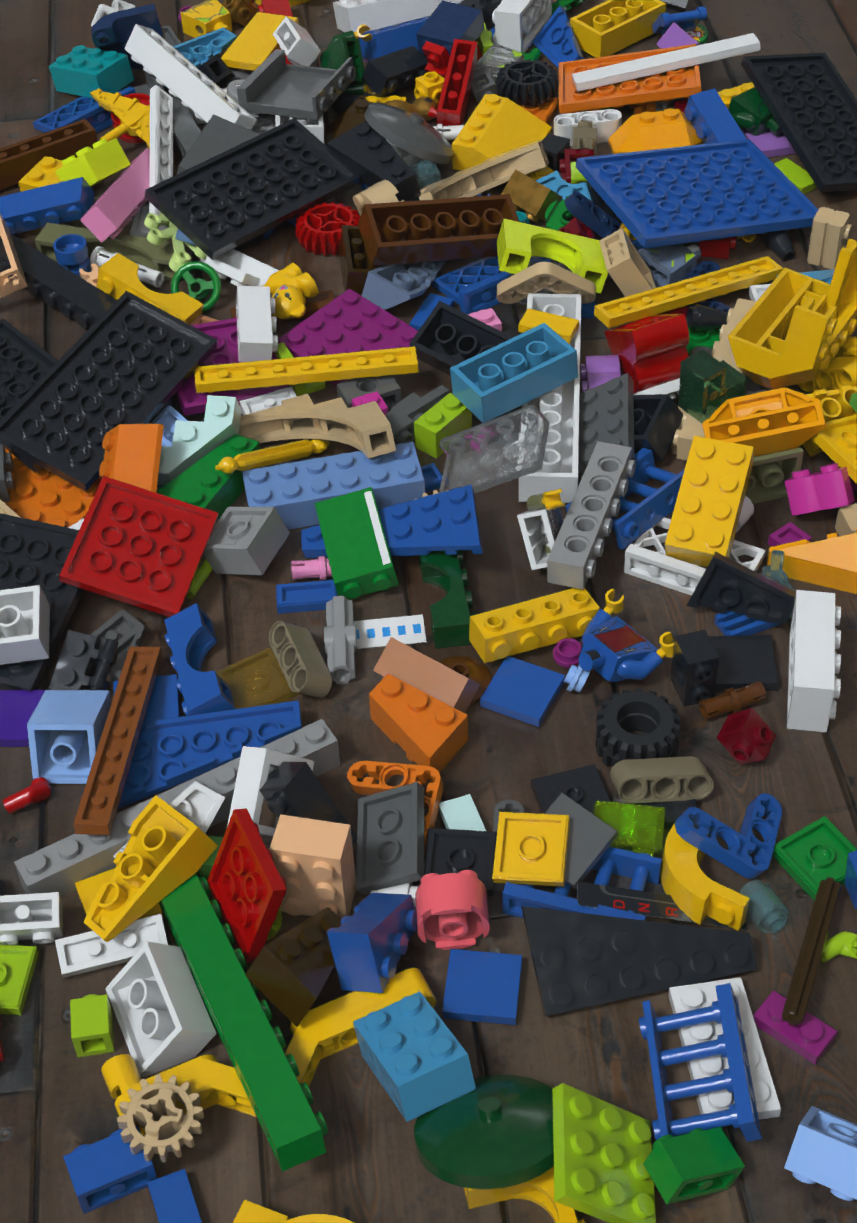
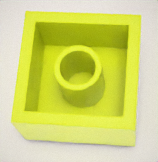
M104 138L92 145L94 149L87 146L76 152L77 158L75 155H72L61 161L63 166L55 172L61 182L83 177L89 186L93 187L131 164L117 138L109 142Z

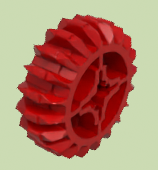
M333 201L331 204H326L325 202L322 205L315 204L313 208L302 212L299 218L296 219V237L300 246L305 248L306 252L313 251L315 255L322 253L324 256L327 254L335 256L336 253H339L342 225L359 226L358 222L361 216L358 215V210L352 209V206L349 205L344 206V203L335 204Z

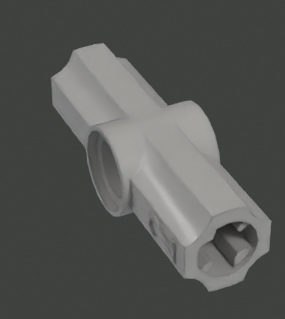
M334 596L332 600L326 602L327 626H324L325 653L327 654V665L332 680L336 684H348L351 679L355 678L356 673L355 653H357L356 625H354L353 601L346 599L345 596Z

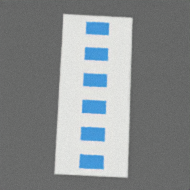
M423 614L354 621V625H356L357 649L386 646L391 637L404 644L427 642Z

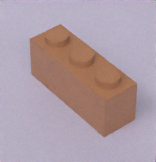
M393 637L390 638L373 670L382 675L383 678L390 674L463 713L466 712L480 686L475 681Z

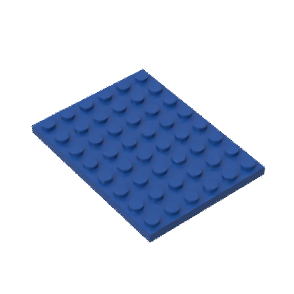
M750 139L577 158L575 166L644 248L678 245L688 242L697 243L711 239L720 240L734 236L743 237L757 233L766 234L768 232L788 231L789 229L810 228L813 224V218L819 210Z

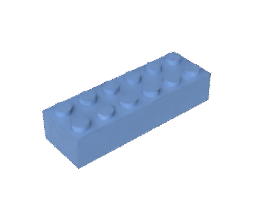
M413 442L395 445L396 451L369 459L362 451L242 471L248 507H275L288 530L319 525L314 503L372 487L377 507L381 509L411 501L415 498H422V494L425 493V482Z

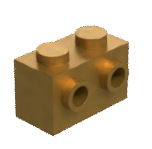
M516 169L501 194H510L515 211H520L521 208L524 209L527 218L536 223L539 219L546 222L545 213L549 205L557 199L560 202L563 198Z

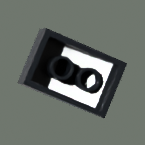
M669 394L634 395V453H637L642 448L652 450L654 461L664 460L674 439L675 432L682 422L683 413Z

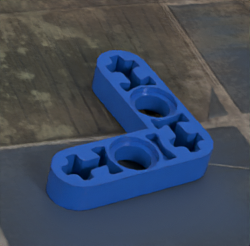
M762 793L747 806L740 833L696 807L686 809L676 819L675 828L679 836L689 844L743 877L755 879L767 870L770 865L782 817V808L777 799L772 795ZM752 829L757 830L762 835L764 842L759 841L754 836ZM716 836L725 840L728 850L719 845Z

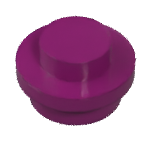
M562 639L553 649V659L558 665L565 668H570L572 664L578 666L582 646L575 639Z

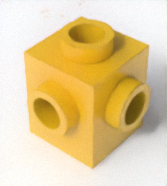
M435 71L427 72L415 78V98L417 99L422 96L430 97L436 101L438 106L445 78Z

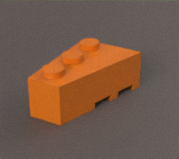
M387 674L369 693L371 720L394 744L397 743L406 752V757L412 763L415 762L417 765L434 767L440 773L469 740L467 714L390 674Z

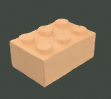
M280 814L269 850L272 853L273 862L280 876L285 879L287 887L286 895L280 905L281 911L294 916L301 914L313 916L329 907L341 918L345 915L349 916L356 892V875L350 825Z

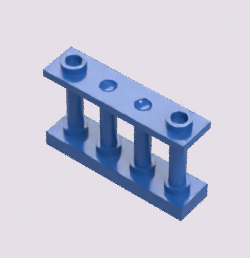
M642 448L634 454V460H636L635 472L632 478L628 477L626 496L620 497L619 510L627 513L620 519L612 517V530H615L618 548L622 550L674 510L684 470L675 474L655 467L652 450ZM651 478L665 482L659 489L645 485ZM632 493L646 497L639 504L625 498ZM572 501L565 506L566 512H568Z
M609 846L592 868L598 870L594 884L608 886L611 875L616 874L632 878L629 889L644 891L646 882L659 884L662 859L652 857L646 853H635ZM506 882L503 890V914L523 918L521 906L644 921L646 917L636 914L631 910L624 911L599 904V908L578 905V899L568 897L571 886L567 883L564 884V887L556 886L554 893L534 889L535 885L513 884Z
M731 983L715 986L718 1001H713L712 1006L658 1017L650 1000L642 1002L644 1017H639V1026L643 1039L648 1040L658 1119L653 1120V1131L656 1140L668 1134L674 1137L688 1134L697 1128L708 1130L733 1125L734 1129L740 1128L747 1142L762 1139L739 1002ZM716 1021L717 1024H722L723 1034L718 1035L716 1040L663 1051L661 1032ZM722 1055V1058L728 1059L729 1068L723 1069V1074L668 1085L666 1066ZM726 1089L728 1093L733 1092L735 1104H730L729 1109L673 1120L672 1100Z

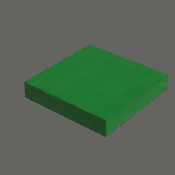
M823 816L776 843L772 856L815 901L822 880L832 877L841 886L845 884L848 853L856 851L857 848L826 816Z

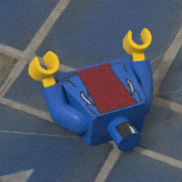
M610 589L605 594L606 607L603 610H598L588 623L582 636L581 642L583 647L578 659L580 667L585 671L594 669L610 682L626 679L643 680L664 662L662 659L665 656L673 657V635L671 632L663 633L659 638L661 648L658 649L618 616L612 618V613L623 611L624 595L621 596L620 600L614 602L615 589Z

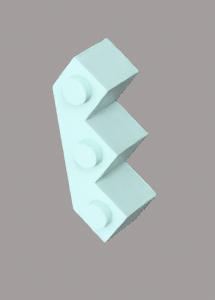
M208 395L204 422L175 421L172 447L161 446L157 485L165 486L232 435H239L242 410L236 397Z

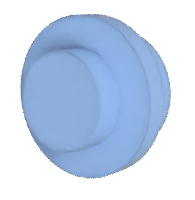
M572 664L564 679V682L569 684L566 690L571 692L573 689L580 693L590 671L583 670L580 664L578 667Z

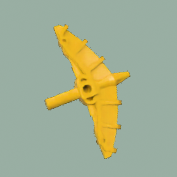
M99 88L90 92V95L98 102L99 106L114 112V115L121 122V125L102 136L100 140L105 138L109 142L128 133L130 136H139L140 139H143L150 150V105L146 106L139 103L137 98L132 100L123 97L119 92L113 94L103 92Z

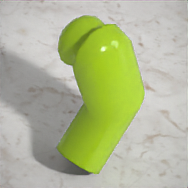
M844 931L826 940L821 961L825 963L837 955L857 959V934Z

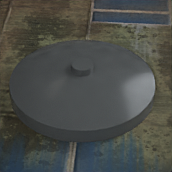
M369 104L364 117L368 124L385 139L421 159L437 164H447L450 162L454 155L452 145L440 132L428 124L421 115L386 104Z

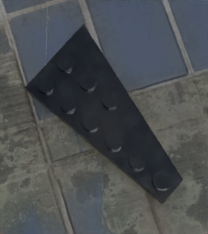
M521 906L544 1016L758 969L750 933Z

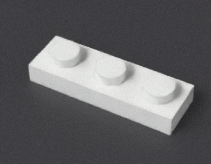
M158 914L136 920L108 943L94 931L55 940L63 978L129 962L146 941L168 945L162 915Z

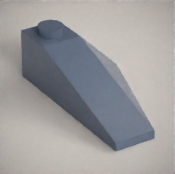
M446 260L384 265L368 272L362 297L384 310L425 293L445 266Z

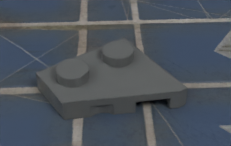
M121 609L90 634L97 636L101 640L98 650L104 648L106 639H112L119 643L115 653L118 655L116 663L111 665L108 676L114 681H119L129 647H139L145 634V626L124 609ZM94 661V665L97 667L99 662Z

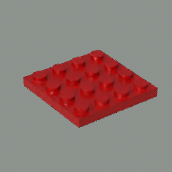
M103 476L61 570L59 581L171 617L182 610L218 520V513Z

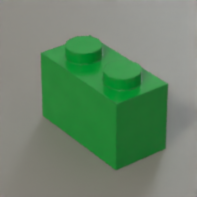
M721 1127L708 1130L697 1128L688 1134L675 1137L671 1134L662 1136L654 1142L653 1150L643 1163L666 1204L728 1190L745 1168Z

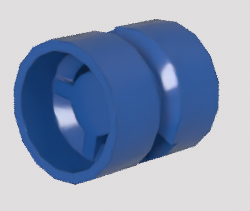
M67 234L54 241L53 248L57 263L79 277L80 269H83L85 272L92 271L87 243L83 236Z

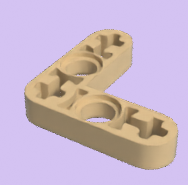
M539 262L498 283L496 295L499 302L512 304L528 297V293H536L546 288L557 294H581V303L585 304L595 300L596 285L592 281L556 264Z

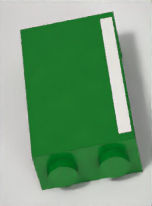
M372 487L314 503L338 596H345L348 600L355 599L359 596L383 591L399 585Z

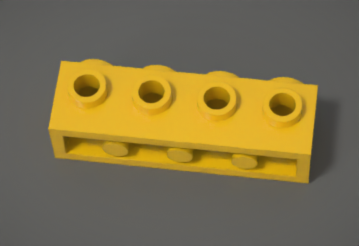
M585 587L584 590L578 588L564 590L470 616L469 641L483 662L488 663L507 656L552 645L565 638L573 639L583 636L588 623L600 607Z

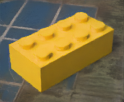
M607 0L570 18V24L580 50L587 52L595 58L610 56L649 35H653L652 25L660 13L666 12V3L660 0Z
M693 436L665 541L666 556L703 567L708 566L715 551L728 558L730 557L754 463L753 446Z

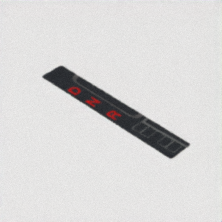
M585 882L577 883L578 905L599 908V904L628 912L631 910L640 915L694 922L677 906L671 895ZM708 916L701 923L731 928ZM746 919L740 928L742 930H747Z

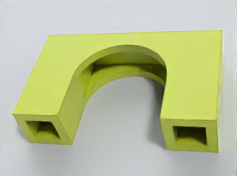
M503 218L497 238L499 271L517 274L528 268L531 257H546L566 265L573 273L595 283L596 293L602 292L608 275L599 243L600 240Z

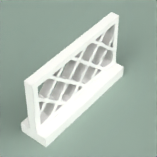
M664 517L642 534L634 545L630 544L625 551L624 573L692 595L706 569L699 567V565L666 556L665 549L661 543L666 541L667 533L656 535L653 530L655 526L669 530L671 519ZM734 540L729 558L756 572L765 557L766 550ZM654 545L657 551L654 552L643 547ZM747 555L754 557V560L741 563L737 556Z

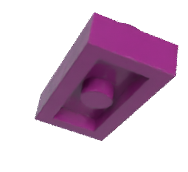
M773 990L754 1013L755 1025L816 1065L835 1040L837 1031L807 1011L802 1024H797L796 1027L790 1026L789 1022L782 1019L786 998Z

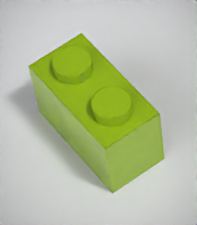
M452 393L447 394L414 421L415 448L436 459L439 458L464 437L465 432L472 430V412Z

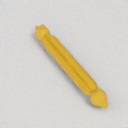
M324 439L300 440L237 454L234 458H222L219 464L215 466V469L225 474H232L235 470L245 471L307 457L312 452L320 454L327 449L330 442Z

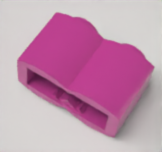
M838 463L821 466V472L810 473L809 469L792 472V478L784 481L792 516L842 507L855 502L847 467L839 468Z

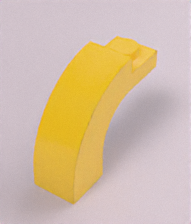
M674 824L667 835L661 863L660 878L666 895H671L677 906L699 925L708 916L721 924L739 931L745 922L750 898L707 877L699 867V864L705 857V853L682 839L677 833Z

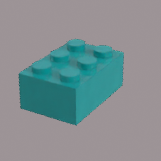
M79 45L72 48L70 53L58 57L56 62L49 65L56 91L92 99L94 98L90 95V92L97 90V88L102 89L103 92L114 94L134 81L128 56L116 51H104L100 48L93 49Z

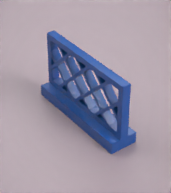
M129 86L117 92L121 93V96L136 93V90ZM83 96L32 122L34 129L45 133L86 119L91 124L96 133L113 125L111 111L99 106L95 99Z
M491 256L435 278L432 286L447 297L454 299V302L460 305L461 312L470 314L501 303L496 298L497 284L515 274L499 271L498 256ZM537 256L531 257L528 267L539 262L551 263V259Z

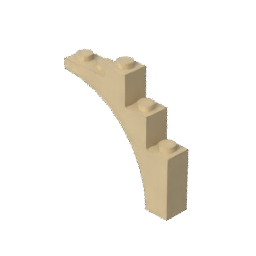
M538 140L491 157L481 164L456 172L449 178L424 186L420 190L421 195L419 199L433 200L473 197L509 181L515 169L523 174H528L544 168L549 164L542 141Z
M304 394L282 400V405L242 415L240 420L239 435L259 443L289 439L331 440L355 447L362 451L368 459L396 451L391 424L376 401L347 408L341 397L313 404L310 396Z

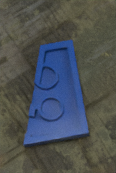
M559 6L532 41L558 68L560 62L584 59L564 8Z

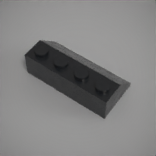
M439 301L409 345L411 347L415 346L419 360L451 376V367L513 337Z

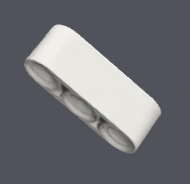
M615 109L560 114L554 118V135L570 139V146H573V125H578L580 120L593 121V125H597V143L608 142V138L622 124V113Z

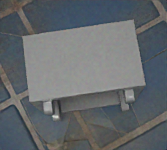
M227 507L214 527L204 556L215 574L263 575L290 533L275 507Z

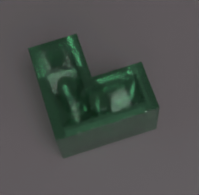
M701 350L681 361L678 406L701 424L706 419H709L715 410L727 399L745 396L746 376L724 360L719 362L706 351Z

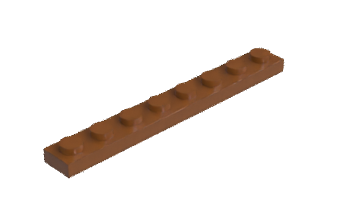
M129 647L73 823L75 834L110 835L161 663V647Z

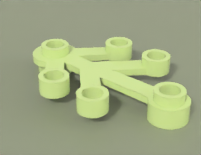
M161 212L159 216L153 213L147 214L144 224L150 229L146 237L150 243L160 245L162 241L172 238L174 254L168 265L173 271L176 272L181 266L191 262V256L185 252L184 244L194 251L195 255L199 258H207V255L198 246L175 239L178 228ZM161 225H165L166 227H168L164 230L158 229Z

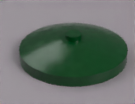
M517 1075L474 1078L475 1090L417 1117L415 1122L414 1138L421 1163L437 1178L456 1186L472 1189L510 1187L532 1180L554 1166L553 1088L532 1078Z

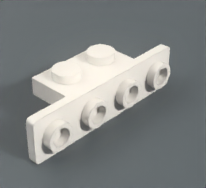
M234 249L213 260L208 256L206 259L200 258V262H204L214 268L219 278L226 280L228 276L232 278L230 283L236 286H262L267 282L270 275L279 271Z

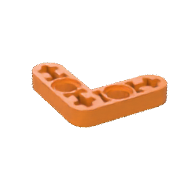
M359 761L354 763L347 772V778L353 791L361 795H373L414 782H418L422 786V784L427 783L428 779L433 780V782L428 783L426 789L427 796H424V806L429 808L428 814L424 817L425 855L428 829L435 826L444 789V783L439 771L434 767L425 765ZM364 774H369V777H365L363 782L358 781V779L364 777ZM399 774L404 777L400 785L393 787L387 785L388 779L393 775Z

